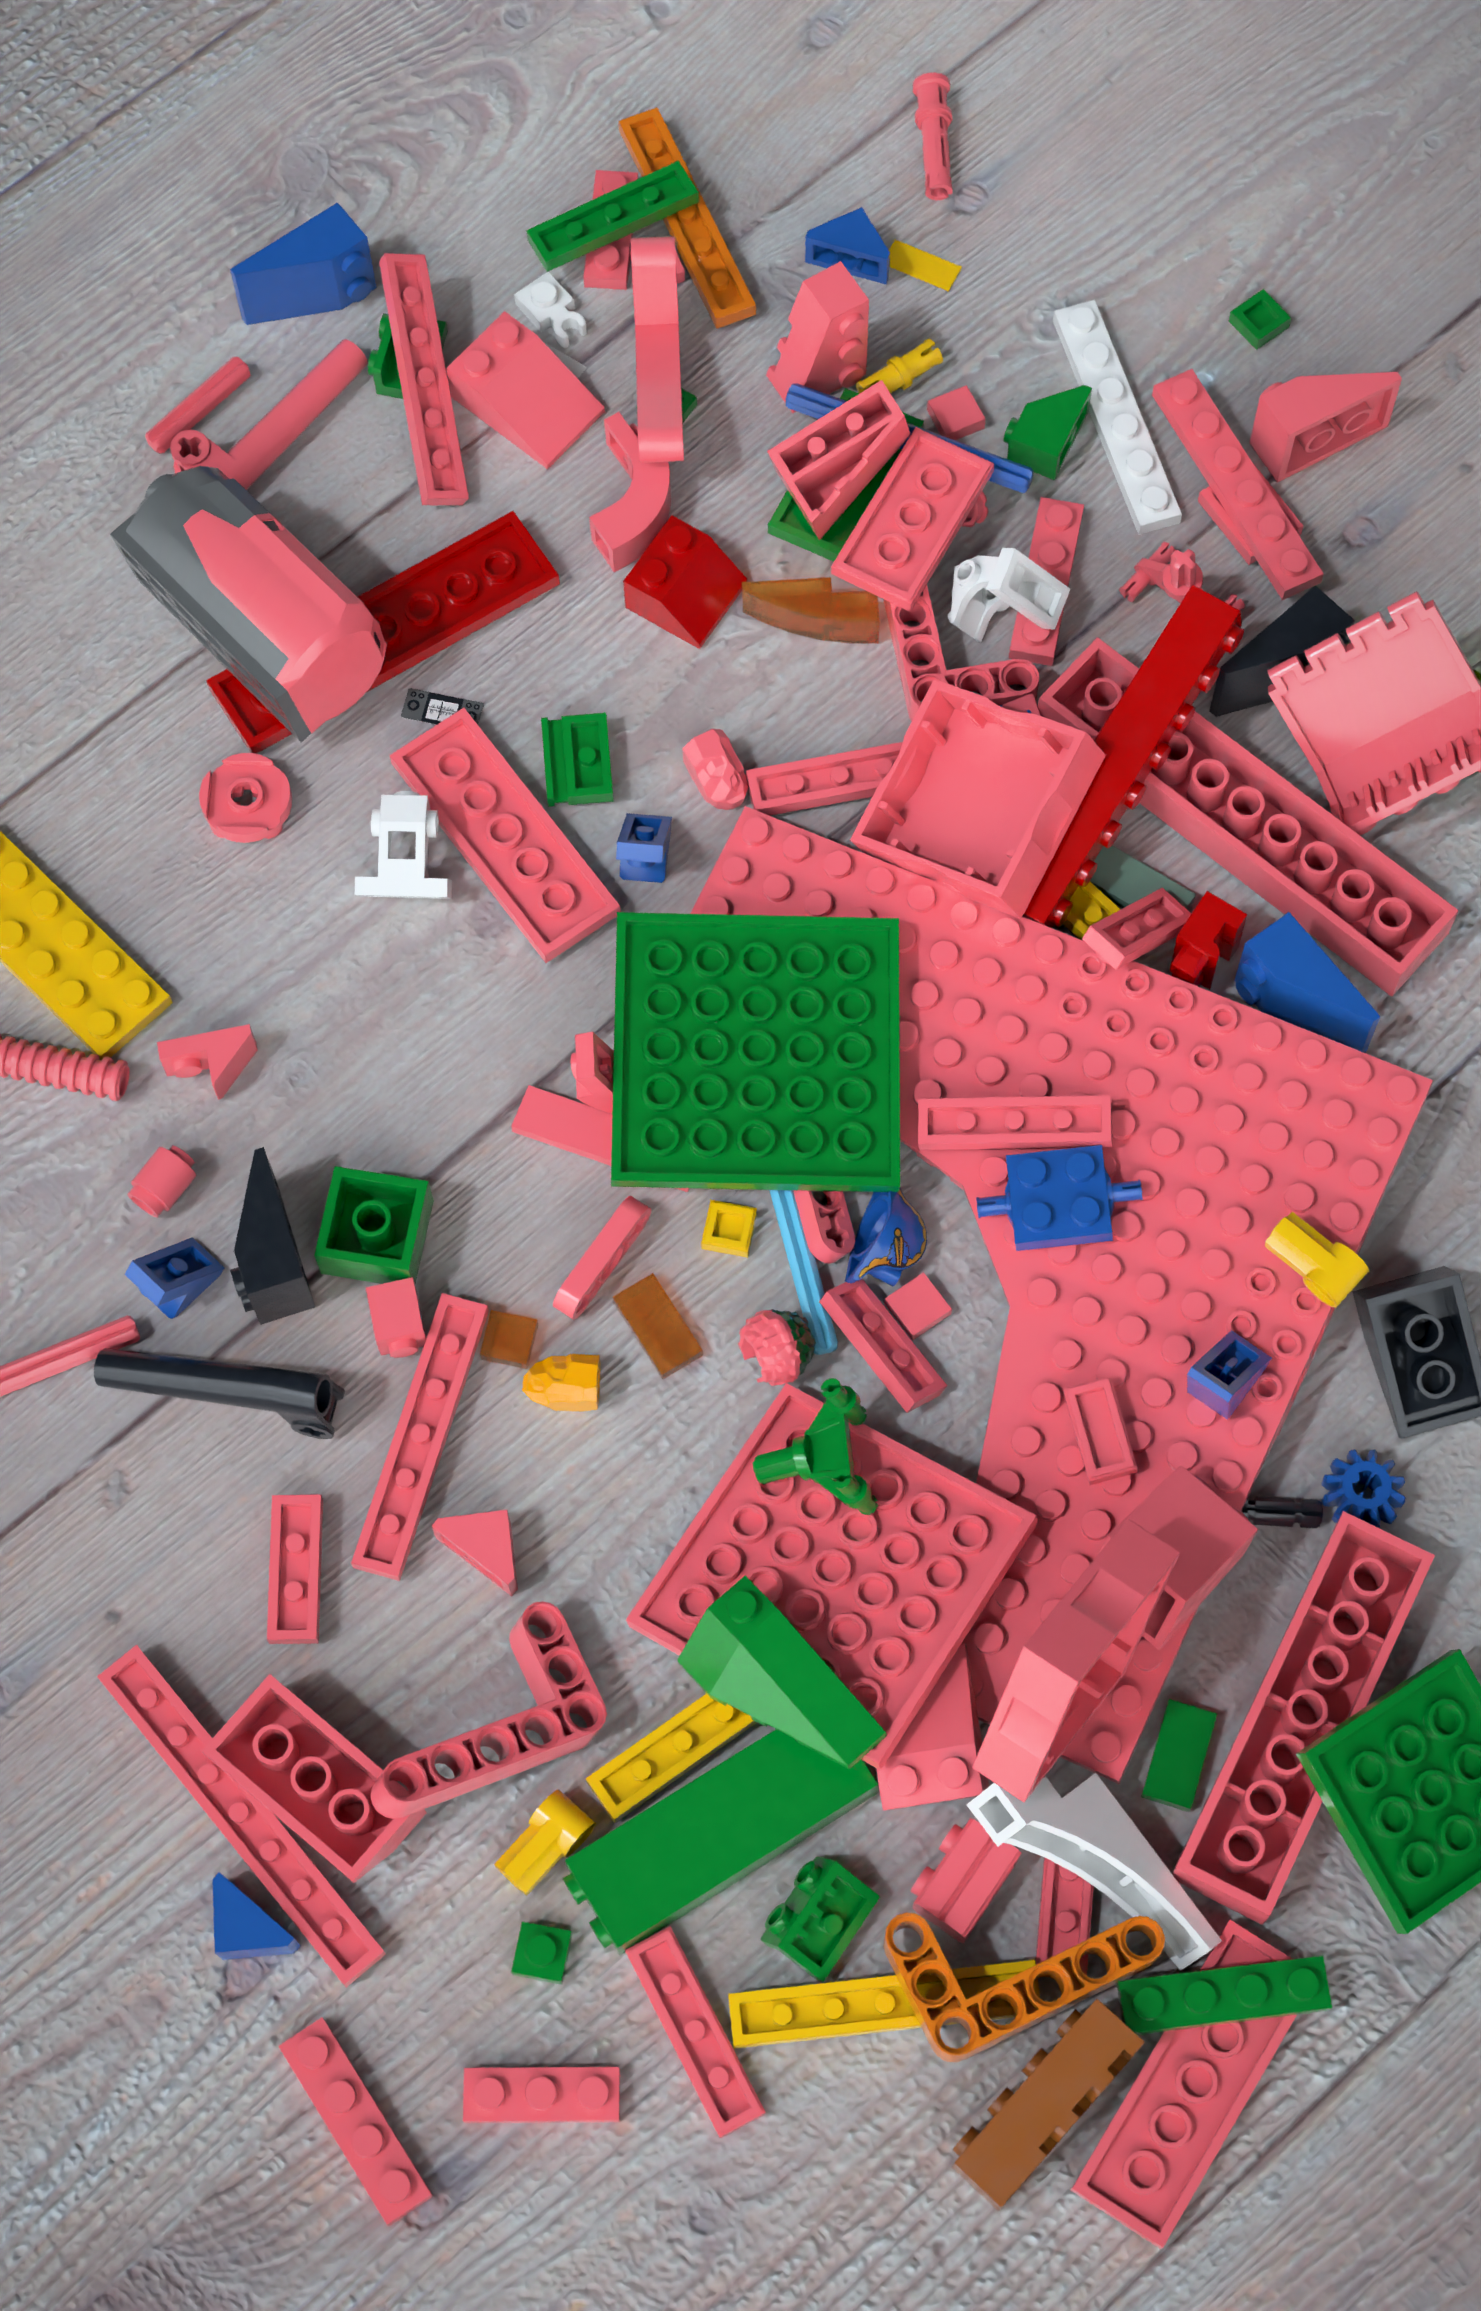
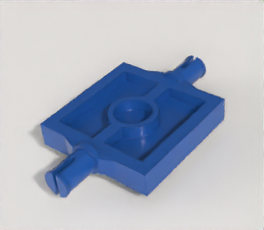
M1102 1145L1006 1155L1008 1182L1005 1188V1195L976 1197L979 1218L1007 1214L1008 1220L1014 1228L1016 1251L1113 1241L1111 1215L1114 1202L1143 1200L1140 1179L1137 1181L1111 1183V1178L1104 1166Z

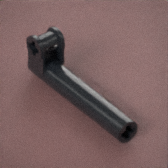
M107 1348L102 1349L98 1353L94 1365V1379L96 1384L101 1387L277 1412L291 1425L292 1430L318 1439H332L334 1437L335 1429L331 1425L337 1401L342 1400L345 1394V1390L336 1385L327 1374Z

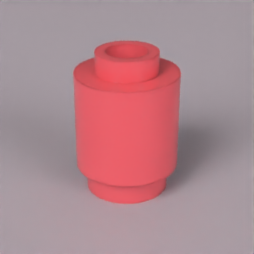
M174 1145L169 1150L158 1147L131 1181L133 1188L127 1194L128 1197L146 1213L158 1218L163 1210L169 1211L197 1176L191 1168L195 1163L194 1160Z

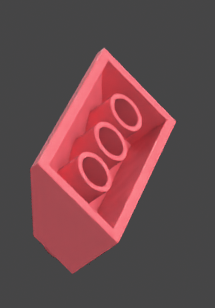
M271 1674L264 1679L202 1750L204 1755L353 1883L392 1854L426 1815L425 1809L396 1819L387 1818L378 1813L372 1805L371 1790L384 1770ZM389 1781L390 1788L394 1793L400 1796H409V1792L397 1781Z

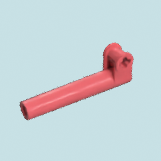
M346 339L342 340L227 453L197 430L189 429L179 432L174 436L170 445L172 458L175 460V473L199 466L218 468L229 479H235L247 490L368 365L365 354L353 342Z

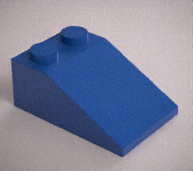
M338 202L230 269L242 320L247 325L342 310L353 302L362 301L371 291L377 288L368 238Z
M1290 912L1245 943L1234 981L1236 982L1235 986L1239 995L1247 1004H1255L1263 1013L1361 1052H1367L1381 1016Z

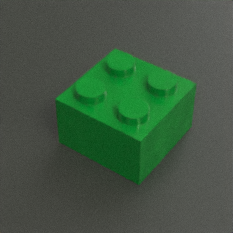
M334 1166L314 1254L321 1274L379 1284L413 1277L416 1284L434 1202L429 1181Z

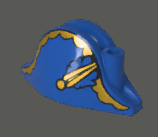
M901 1188L899 1192H873L860 1222L854 1248L850 1253L845 1282L853 1284L861 1280L865 1275L870 1274L894 1286L899 1281L902 1271L913 1266L922 1258L927 1245L925 1223L917 1210L907 1201Z

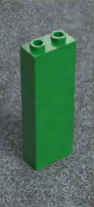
M775 1729L564 1860L570 1874L562 1879L576 1903L579 1905L586 1900L594 1912L596 1918L591 1920L589 1924L603 1948L605 1949L613 1944L620 1956L625 1953L626 1949L654 1935L875 1796L878 1792V1783L863 1760L860 1759L852 1768L847 1769L800 1745L794 1738Z

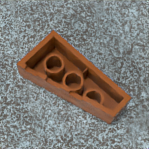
M1098 1999L1090 2005L1083 2015L1077 2009L1070 2014L1057 2029L1056 2033L1062 2039L1048 2054L1041 2048L1022 2069V2072L1028 2078L1014 2093L1009 2087H1006L987 2109L993 2118L985 2128L979 2132L972 2126L952 2149L959 2156L952 2168L998 2212L1145 2043Z

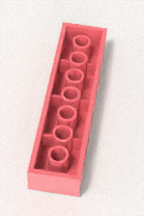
M1345 1511L1342 1512L1175 1865L1172 1875L1178 1883L1261 1925L1270 1917L1323 1802L1296 1753L1366 1707L1435 1557L1434 1554Z

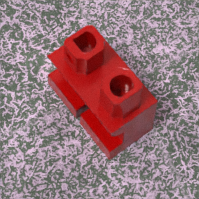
M1206 891L1177 935L1170 971L1173 973L1171 976L1198 987L1202 985L1210 990L1219 956L1230 961L1239 948L1247 914Z

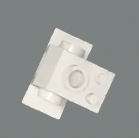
M1002 548L999 557L976 556L955 566L951 612L948 613V619L951 624L977 642H982L993 614L996 611H1004L1009 606L1040 628L1055 630L1070 588L1016 548Z
M399 791L394 795H381L380 809H372L371 815L372 836L379 837L378 877H355L356 896L452 899V880L429 878L428 840L429 838L438 837L439 817L438 810L430 809L428 796L419 795L412 791ZM393 832H416L415 859H391Z

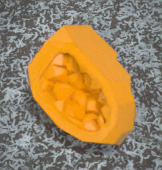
M571 1353L567 1356H550L535 1363L523 1377L522 1391L533 1402L555 1411L583 1412L598 1410L601 1374L600 1356Z

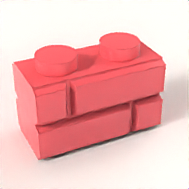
M972 1818L969 1819L964 1828L954 1824L939 1847V1850L946 1855L935 1871L926 1866L910 1891L918 1896L914 1901L912 1909L963 1944L1019 1861L1022 1853L1019 1849L1007 1843H1002L997 1847L983 1826Z

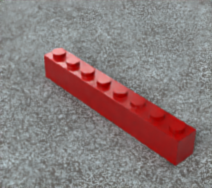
M1194 585L1190 587L1095 738L1094 742L1106 756L1022 917L1050 928L1054 924L1060 927L1065 922L1073 907V902L1069 900L1078 886L1084 888L1092 879L1098 866L1094 861L1103 846L1109 849L1114 844L1122 829V824L1119 821L1128 807L1133 810L1141 801L1147 785L1143 783L1152 768L1158 771L1163 766L1171 751V746L1168 743L1176 730L1183 732L1190 723L1196 710L1192 704L1201 691L1207 693L1214 685L1220 672V668L1216 666L1225 652L1232 654L1239 645L1244 634V629L1241 628L1240 610Z

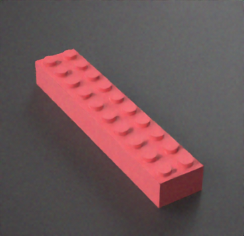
M1097 637L1039 697L1038 710L1040 716L1085 731L1095 740L1139 668ZM1196 711L1183 732L1176 730L1168 743L1171 746V751L1163 766L1158 771L1152 768L1143 784L1147 785V788L1139 802L1142 806L1284 915L1290 912L1306 932L1391 997L1449 934L1459 911Z

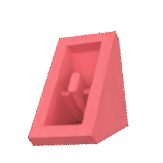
M499 1510L437 1518L432 1525L436 1539L510 1596H513L518 1590L511 1521L508 1511Z

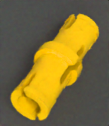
M928 338L924 343L903 356L898 357L894 355L887 360L885 367L856 383L858 393H862L881 380L890 394L899 388L906 390L912 386L913 379L934 366L943 363V357L939 348L937 347L932 350L935 342Z

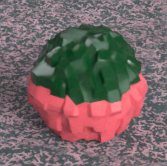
M774 1309L759 1311L747 1319L746 1324L739 1331L740 1342L738 1346L744 1360L756 1357L759 1365L762 1367V1377L756 1379L758 1383L768 1382L771 1386L793 1383L800 1374L804 1373L807 1364L810 1363L814 1355L816 1342L811 1334V1330L808 1328V1320L805 1317H800L796 1312H780Z

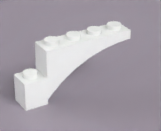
M1097 1773L1093 1774L1063 1798H1061L1045 1776L1025 1803L993 1783L966 1804L997 1847L1002 1843H1007L1045 1857L1077 1874L1096 1887L1130 1916H1145L1155 1920L1162 1928L1165 1936L1163 1950L1180 1971L1211 1951L1222 1941Z

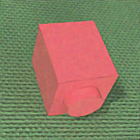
M413 1277L365 1287L375 1339L381 1356L389 1354L393 1358L407 1357L415 1354L418 1348L424 1347L426 1333Z

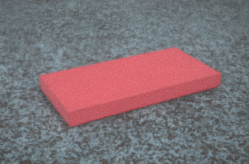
M915 427L832 564L831 574L911 612L993 474L994 463Z

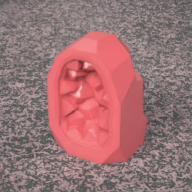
M710 729L690 740L682 748L683 762L704 800L717 809L730 810L741 806L748 789L747 777L743 765L725 732L721 729Z

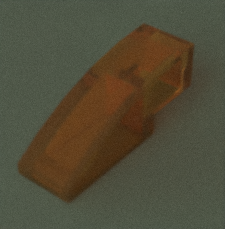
M831 577L742 582L743 613L765 624L792 634L822 641L848 644H879L880 619L878 596L868 591L832 593Z

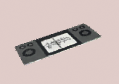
M410 688L407 692L401 717L437 725L462 708H465L474 721L479 724L484 703Z

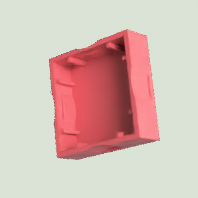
M934 679L904 736L902 747L895 763L879 783L850 841L864 854L945 885L948 889L969 899L1021 919L1106 755L1085 731L1033 713L1005 709L987 697Z
M1128 1518L1023 1646L973 1764V1769L1025 1803L1076 1734L1125 1674L1149 1617L1180 1555L1179 1551Z

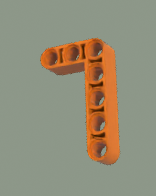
M906 1912L894 1917L886 1928L883 1946L885 1954L932 2050L944 2061L955 2063L963 2061L1117 1984L1118 1981H1124L1146 1970L1160 1956L1164 1948L1165 1936L1162 1928L1155 1920L1145 1916L1132 1917L968 1999L965 1998L929 1924L921 1916ZM899 1929H913L921 1937L922 1945L914 1952H903L894 1944L893 1935ZM1134 1931L1146 1934L1151 1940L1152 1952L1144 1956L1132 1953L1127 1947L1126 1935ZM1087 1954H1095L1101 1957L1107 1968L1106 1975L1098 1979L1089 1978L1080 1968V1958ZM926 1975L936 1976L943 1982L945 1994L939 1999L927 2000L918 1992L917 1981ZM1040 1977L1054 1979L1060 1986V1998L1052 2002L1041 2000L1034 1992V1981ZM997 1999L1005 2000L1014 2009V2021L1006 2025L994 2023L988 2016L987 2005ZM951 2022L959 2023L968 2032V2043L961 2048H950L941 2039V2027Z

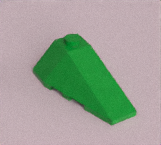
M746 1576L707 1608L677 1659L678 1664L713 1700L725 1706L729 1704L750 1715L752 1720L766 1727L769 1725L787 1734L800 1745L847 1769L852 1768L887 1736L885 1730L779 1609Z

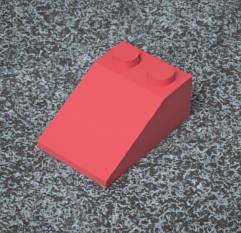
M505 311L446 368L451 398L546 469H549L605 413V407L534 332Z
M1398 372L1297 376L1285 383H1274L1260 395L1249 443L1278 483L1387 428L1402 378Z
M965 1643L961 1644L883 1768L881 1770L876 1768L883 1810H896L973 1798L989 1787L988 1778L972 1768L981 1748L982 1738L967 1645Z

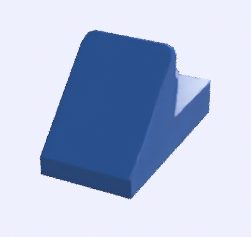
M626 814L617 840L616 860H620L621 879L656 883L664 882L672 817Z
M191 1237L133 1260L124 1275L168 1318L173 1319L222 1274L225 1268Z

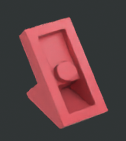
M250 1024L157 1042L159 1059L167 1077L175 1075L179 1078H189L200 1074L204 1069H209L212 1086L218 1100L224 1097L257 1052V1044Z

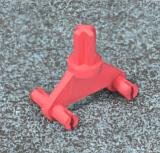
M1163 542L1149 559L1142 558L1135 565L1136 573L1119 589L1121 595L1124 598L1127 597L1128 601L1134 602L1135 598L1148 585L1154 586L1156 584L1169 597L1181 603L1192 585L1202 589L1203 573L1201 568L1195 563V553L1190 549L1183 553L1175 550L1172 545L1168 549L1169 543ZM1231 594L1225 603L1240 611L1246 606L1242 599L1239 598L1236 601L1237 595Z

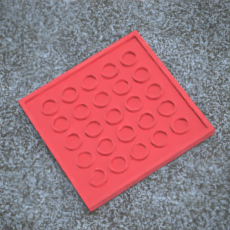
M786 1383L628 1615L626 1621L630 1628L680 1656L707 1608L746 1576L779 1609L885 1730L887 1736L861 1759L881 1770L1037 1526V1515L863 1423L855 1426L849 1422L854 1473L861 1476L870 1485L871 1495L877 1498L876 1503L878 1507L874 1513L864 1515L858 1508L853 1509L846 1506L820 1484L815 1483L813 1480L805 1481L800 1475L766 1484L759 1483L753 1470L755 1458L761 1454L792 1447L793 1439L804 1436L805 1431L809 1429L824 1405L818 1399Z

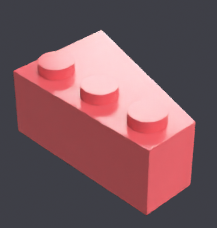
M841 261L802 282L788 318L792 324L788 338H780L777 349L781 356L777 366L772 365L768 368L766 376L785 403L787 392L794 383L830 394L842 387L848 388L855 385L866 375L869 299Z
M881 380L767 452L779 477L820 540L911 434L904 414Z

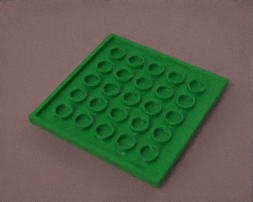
M617 912L611 1187L899 1192V918Z

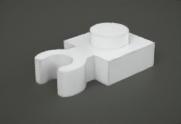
M546 272L514 294L516 306L540 332H543L550 326L554 329L555 340L561 347L567 348L569 346V337L565 332L566 329L574 328L582 336L587 334L585 319L579 313L573 312L575 310L574 299L549 272Z

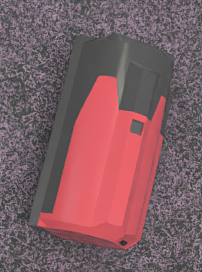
M199 466L175 474H165L158 477L148 487L145 498L136 512L110 533L137 580L300 742L304 741L323 723L337 717L356 704L370 689L380 673L387 644L384 641L379 622L373 618L364 603L235 479H229L218 468Z

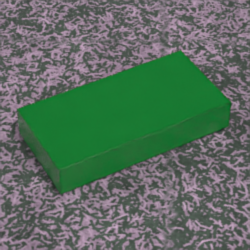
M1172 1699L1168 1700L1142 1790V1798L1190 1812L1217 1713Z

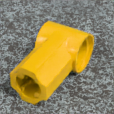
M1294 1212L1284 1217L1265 1241V1247L1300 1274L1307 1288L1318 1299L1333 1308H1336L1369 1272L1366 1263L1353 1250L1339 1242L1331 1243Z
M559 1789L550 1794L541 1803L529 1820L528 1824L530 1826L494 1864L504 1877L526 1896L563 1856L567 1858L573 1854L589 1837L596 1826V1823Z

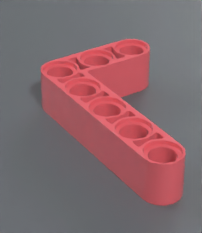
M675 236L631 238L639 462L684 461Z
M927 585L911 612L883 599L911 722L921 705L920 701L924 699L934 679L967 691L978 692L998 706L1031 693L1034 695L1035 700H1037L1039 672L1035 665L1024 659H1011L946 670ZM916 621L921 625L910 627L905 625L904 622ZM925 660L930 664L918 666L913 664L912 661ZM1013 684H1020L1025 686L1027 689L1022 691H1016L1011 689L1009 686Z
M543 1601L534 1602L529 1605L510 1631L509 1636L511 1649L538 1706L399 1757L388 1763L371 1790L372 1805L378 1813L387 1818H402L578 1751L590 1743L604 1725L607 1711L567 1622L556 1606ZM528 1625H534L542 1629L546 1638H539L532 1634ZM549 1669L561 1672L566 1679V1683L553 1679ZM570 1713L581 1716L585 1720L587 1728L574 1724L570 1718ZM525 1730L537 1732L541 1736L543 1744L539 1745L530 1741ZM485 1746L493 1749L497 1753L499 1761L494 1762L485 1758L480 1747ZM441 1763L450 1767L455 1778L448 1779L441 1776L437 1772L435 1764ZM395 1780L403 1783L408 1789L409 1796H400L394 1793L390 1788L389 1781Z

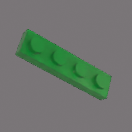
M678 160L526 230L527 240L545 270L549 272L698 203L699 192Z
M1323 1956L1118 1981L1116 1984L1122 2022L1136 2035L1323 2012L1332 2009Z

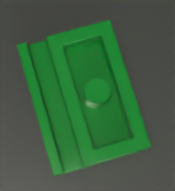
M606 712L561 716L559 720H548V717L541 718L548 807L555 806V803L568 802V805L613 802Z

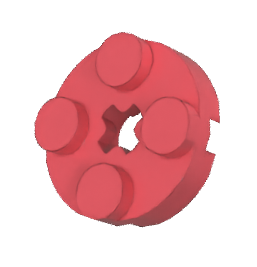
M255 753L235 754L223 759V765L216 768L213 773L210 770L206 774L200 786L199 801L203 815L216 836L234 842L249 843L264 838L271 839L279 835L282 831L283 823L287 820L292 808V792L288 778L284 772L282 773L279 768L274 766L272 760ZM244 790H251L253 797L257 798L255 802L247 806H241L239 802H234L235 797H242Z

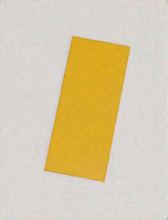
M896 239L889 249L890 268L948 292L962 269L959 265Z

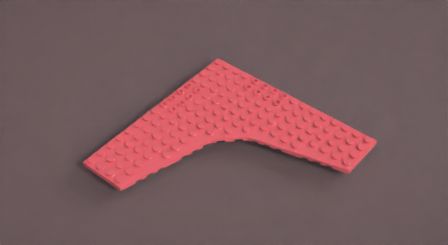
M745 806L690 914L899 918L900 1141L915 1151L919 1158L930 1166L938 1168L950 1177L954 1184L964 1190L1010 1308L976 1484L1037 1515L1038 1524L961 1643L967 1645L978 1720L990 1725L1023 1646L1096 1558L1108 1534L1180 1465L1194 1476L1203 1479L1209 1488L1232 1508L1242 1511L1259 1472L1277 1436L1281 1432L1336 1309L1318 1299L1304 1284L1303 1277L1265 1247V1241L1277 1224L1291 1212H1294L1331 1243H1342L1359 1255L1380 1201L1432 1087L1433 1080L1138 962L1132 961L1115 970L1110 964L1101 961L1096 956L1094 950L1083 940L1025 917L1020 919L986 906L948 889L945 885ZM1111 1095L1112 1147H1102L1105 1170L1111 1178V1183L1137 1181L1140 1179L1143 1200L1114 1202L1111 1215L1113 1241L1016 1251L1014 1228L1008 1220L1007 1214L979 1218L976 1197L1005 1195V1188L1008 1182L1006 1155L1068 1148L919 1150L918 1099ZM1232 1330L1272 1357V1359L1227 1420L1187 1392V1374L1200 1358ZM1111 1376L1138 1472L1090 1485L1063 1388ZM1198 1608L1160 1650L1143 1636L1141 1637L1125 1674L1076 1734L1060 1756L1061 1758L1120 1784Z

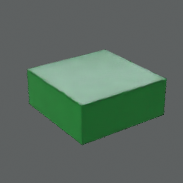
M1262 289L1230 312L1229 322L1258 350L1288 329L1291 317Z

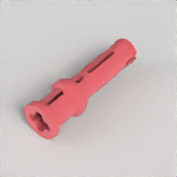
M936 72L918 76L913 81V93L918 98L915 123L921 130L923 139L925 195L932 200H943L948 198V194L952 195L953 192L947 135L948 127L952 122V110L947 106L950 80L944 74Z

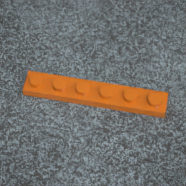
M658 107L618 121L619 132L641 177L679 160L699 192L698 203L664 218L663 221L670 236H675V246L716 329L756 315V304Z

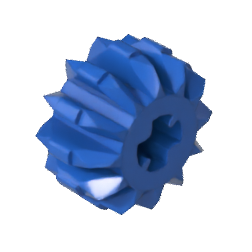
M1354 1449L1348 1452L1347 1462L1338 1458L1332 1461L1330 1468L1333 1474L1324 1475L1321 1485L1330 1491L1322 1498L1323 1506L1338 1507L1332 1516L1334 1523H1337L1343 1511L1380 1528V1520L1388 1524H1392L1395 1521L1397 1514L1394 1508H1401L1405 1503L1406 1497L1397 1491L1405 1484L1404 1477L1399 1475L1389 1476L1395 1466L1393 1460L1389 1459L1381 1466L1376 1463L1378 1457L1376 1450H1370L1365 1461H1363L1360 1454ZM1357 1484H1364V1491L1368 1487L1372 1490L1373 1493L1369 1499L1362 1498L1363 1492L1359 1495L1355 1493L1354 1489Z

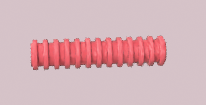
M0 1035V1077L5 1078L11 1074L13 1080L19 1081L25 1077L27 1083L32 1084L39 1080L41 1086H49L53 1083L55 1089H63L67 1086L69 1092H77L81 1089L84 1095H91L95 1092L98 1098H105L109 1095L112 1101H119L126 1092L130 1073L126 1060H118L114 1063L112 1057H104L100 1060L97 1054H90L86 1057L83 1051H76L72 1054L69 1048H62L58 1051V1048L54 1045H48L44 1048V1045L40 1042H34L30 1045L28 1040L20 1039L17 1043L14 1037L6 1036L3 1040Z

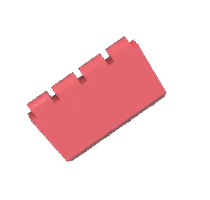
M1417 591L1387 607L1393 621L1386 623L1384 617L1378 611L1346 628V633L1351 643L1345 645L1337 633L1304 651L1310 663L1309 665L1304 667L1299 657L1295 655L1267 670L1273 683L1268 686V694L1314 769L1330 805L1331 814L1359 835L1367 833L1378 821L1392 814L1401 815L1410 811L1417 805L1418 801L1433 793L1442 794L1456 787L1461 779L1477 771L1481 773V683L1434 600L1424 603Z

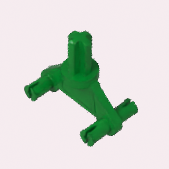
M829 1378L821 1386V1390L824 1391L821 1393L827 1400L809 1429L805 1431L804 1436L794 1438L792 1447L758 1455L753 1462V1470L757 1481L762 1484L800 1475L805 1481L813 1480L815 1483L820 1484L846 1506L853 1509L858 1508L862 1514L870 1515L878 1507L876 1503L877 1498L871 1495L870 1485L861 1476L854 1473L849 1422L855 1426L862 1424L867 1418V1414L864 1413L867 1411L860 1405V1397L851 1387L842 1386L837 1379Z

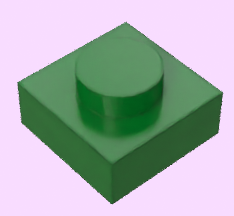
M522 1921L511 1970L512 1975L562 1985L573 1936L572 1931Z

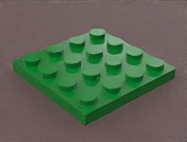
M1456 1649L1448 1651L1296 1753L1397 1934H1408L1481 1883V1685L1461 1650Z

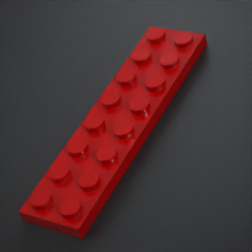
M514 511L507 513L357 596L364 603L373 618L379 622L384 641L387 644L381 671L368 691L560 585L559 574ZM227 669L206 680L210 692L251 753L257 754L292 734Z

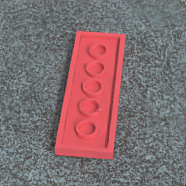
M462 708L389 755L391 764L411 790L419 795L428 796L430 809L438 810L439 826L545 963H548L616 918L617 912H621V906L465 708Z
M1229 1920L1219 1936L1222 1941L1211 1950L1199 1971L1292 1960V1958L1232 1920ZM1297 2015L1164 2031L1071 2188V2191L1162 2249Z

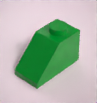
M1082 385L1027 403L1019 419L1012 417L1005 431L1003 442L1008 444L1007 459L1031 467L1034 473L1055 480L1089 412L1092 388Z

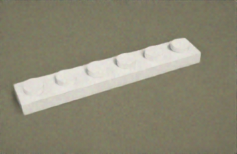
M1095 300L1055 310L1053 313V323L1079 386L1086 385L1092 388L1089 413L1138 535L1180 524L1182 513Z

